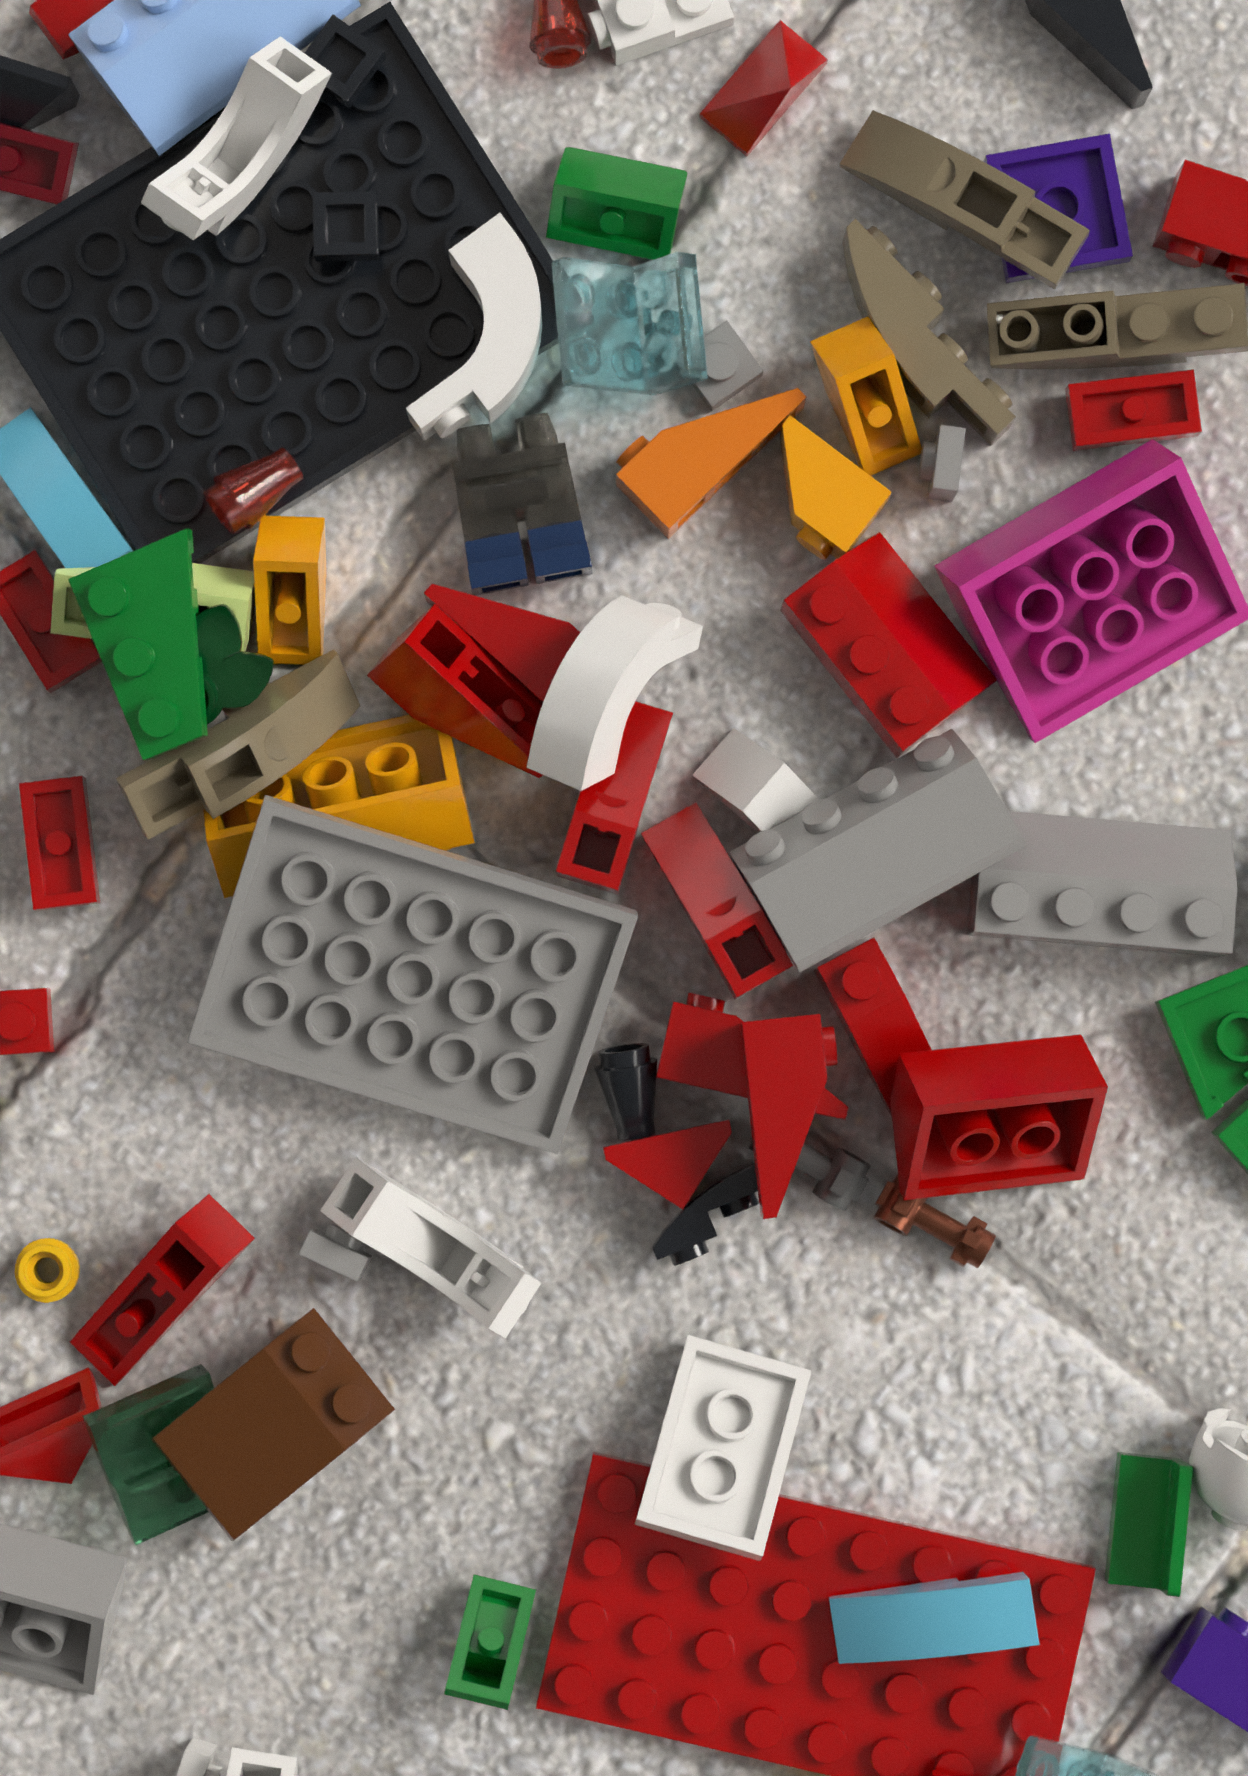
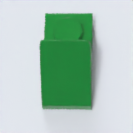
M473 1575L444 1695L508 1710L536 1589Z

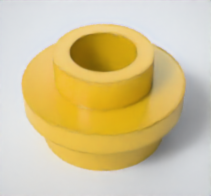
M55 1238L38 1239L29 1243L19 1253L15 1263V1279L21 1291L32 1300L44 1303L58 1301L70 1294L75 1288L80 1275L79 1260L74 1250L65 1242ZM44 1258L55 1260L59 1266V1275L53 1282H46L38 1275V1264Z

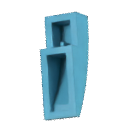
M31 407L0 428V475L65 568L98 567L133 552V549Z
M1024 1572L964 1581L952 1578L829 1597L839 1664L936 1658L1040 1645L1030 1579Z

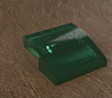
M202 1364L83 1416L108 1486L131 1540L135 1545L208 1513V1510L151 1440L214 1389L210 1373Z

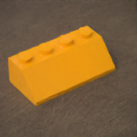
M410 715L338 730L300 764L246 801L214 819L206 810H203L206 842L224 898L234 895L265 795L445 851L475 843L453 737L413 719Z

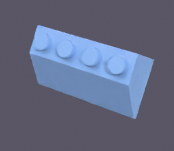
M114 0L68 35L97 80L160 156L227 106L249 57L280 36L301 51L314 41L332 15L342 20L360 7L361 4L359 0Z

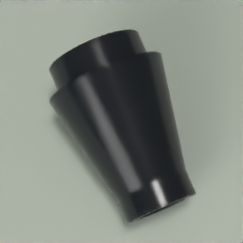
M623 1044L598 1051L600 1065L595 1067L594 1070L614 1120L618 1140H635L654 1135L658 1059L650 1056L649 1044Z

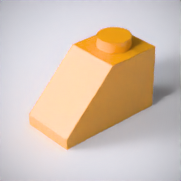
M867 316L810 341L825 391L859 467L872 476L920 455L922 447L895 355L870 318Z
M790 415L782 425L779 438L791 525L799 530L795 538L802 546L820 559L826 560L830 554L837 559L854 547L887 504L892 492Z
M261 515L253 558L258 653L272 658L274 664L305 665L323 655L327 571L325 518Z

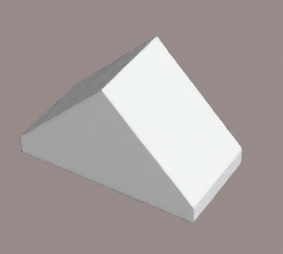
M735 728L728 733L692 775L694 779L757 833L774 828L801 813L812 802L819 800L783 761Z

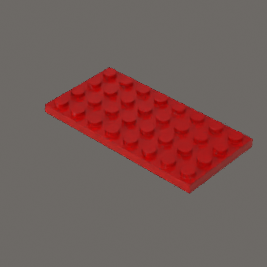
M593 1452L536 1709L828 1776H930L932 1770L952 1776H1052L1096 1568L1093 1565L779 1494L763 1557L758 1561L635 1525L651 1465ZM1024 1572L1030 1579L1040 1645L914 1660L838 1663L829 1597L952 1578L964 1581Z

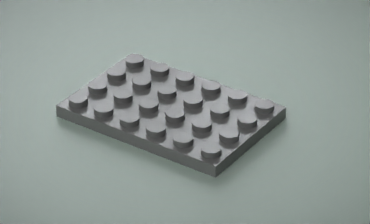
M265 795L187 1043L558 1154L638 919L637 910Z

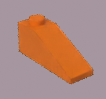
M795 388L661 430L650 442L644 436H641L617 459L616 463L622 469L616 474V486L669 539L781 432L783 423L790 415L795 418L804 409L807 396L799 388Z

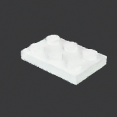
M688 1335L635 1525L760 1561L764 1554L811 1370Z

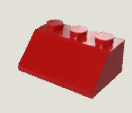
M881 532L834 560L783 600L780 609L782 614L897 759L997 681Z
M1082 1035L899 1053L890 1097L899 1187L903 1200L1084 1180L1108 1086Z

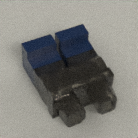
M539 413L515 419L520 451L499 455L495 453L490 424L457 429L458 462L452 463L470 585L475 596L529 586L518 522L525 521L537 584L592 574L591 558L577 502L565 442L558 443L557 434L548 413Z

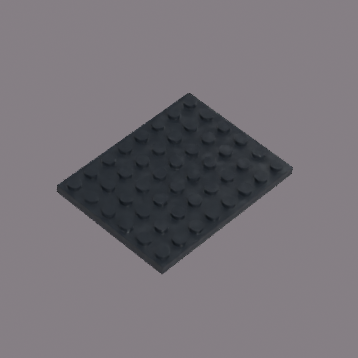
M391 2L386 3L350 25V27L383 49L386 55L385 61L350 108H347L323 91L305 127L281 164L248 206L218 235L215 236L206 230L196 239L192 240L184 233L167 226L160 216L141 204V201L149 183L190 154L214 126L225 107L160 156L150 147L0 239V331L136 550L188 528L192 530L194 553H191L192 563L200 564L259 528L261 515H280L415 432L416 429L409 421L406 407L461 368L475 352L483 331L484 315L472 292L451 266L448 250L498 213L502 214L524 245L537 276L542 312V332L538 355L590 324V318ZM377 191L379 260L316 262L313 242V192Z

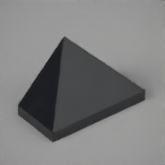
M0 55V123L32 130L77 106L80 94L71 77Z

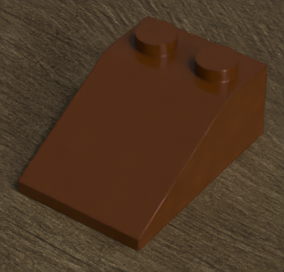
M313 1308L151 1440L231 1541H234L391 1414L395 1408L315 1308Z

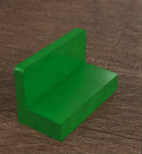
M566 147L553 185L546 238L669 263L688 173L677 168Z
M1117 1452L1104 1579L1108 1584L1159 1589L1166 1596L1180 1597L1193 1466L1178 1458Z

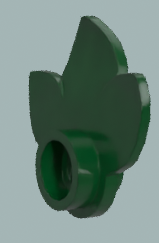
M226 604L212 606L196 616L199 656L202 657L207 724L214 721L223 708L245 707L257 699L268 684L274 666L273 659L266 655L241 651L243 641L240 625L235 614Z

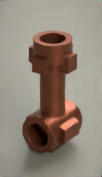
M898 1173L893 1182L887 1181L875 1203L879 1207L873 1217L877 1222L903 1236H907L914 1225L953 1247L950 1260L962 1267L969 1263L979 1268L996 1238L994 1233L985 1229L987 1226L986 1222L973 1216L965 1225L925 1203L928 1198L903 1200L900 1193Z

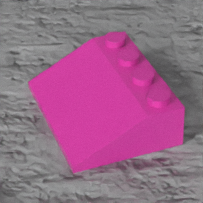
M1153 439L934 565L960 620L991 673L997 679L998 685L1028 736L1034 743L1046 738L1248 620V605L1182 458Z

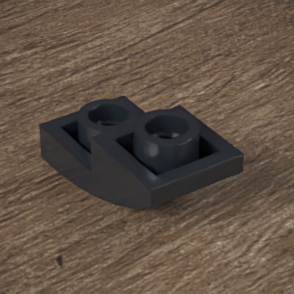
M755 1163L713 1184L685 1206L664 1228L652 1245L657 1260L670 1256L673 1265L676 1266L708 1253L709 1249L705 1241L717 1236L708 1211L719 1207L723 1218L758 1205L759 1201L755 1194L758 1191Z

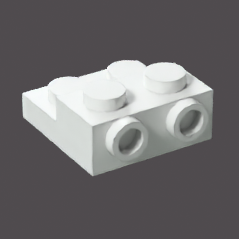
M592 0L595 11L587 13L589 25L598 49L601 50L609 47L616 66L732 26L734 23V15L728 0Z

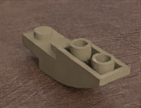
M872 110L839 163L840 167L946 231L949 227L953 228L1053 289H1056L1089 236V229L1035 198L1036 191L941 139Z
M855 218L846 227L842 242L848 278L861 317L865 318L868 316L893 351L906 394L929 419L948 402L992 446L1009 430L1016 418L1009 410L1013 405L1011 399L993 380L986 378L981 382L964 365L968 361V357L950 336L941 333L937 337L931 331L939 323L945 309L939 303L942 295L931 280L919 271H915L911 275L894 258L898 251L891 240L875 226H871L866 230Z
M1244 283L1116 296L1114 291L987 303L991 368L1051 370L1148 366L1187 362V357L1248 351V322Z
M333 649L267 684L259 697L248 706L223 708L222 711L226 720L207 729L208 736L151 759L115 779L140 830L149 840L203 810H206L214 819L274 783L305 760L336 733L360 707V703L340 657Z

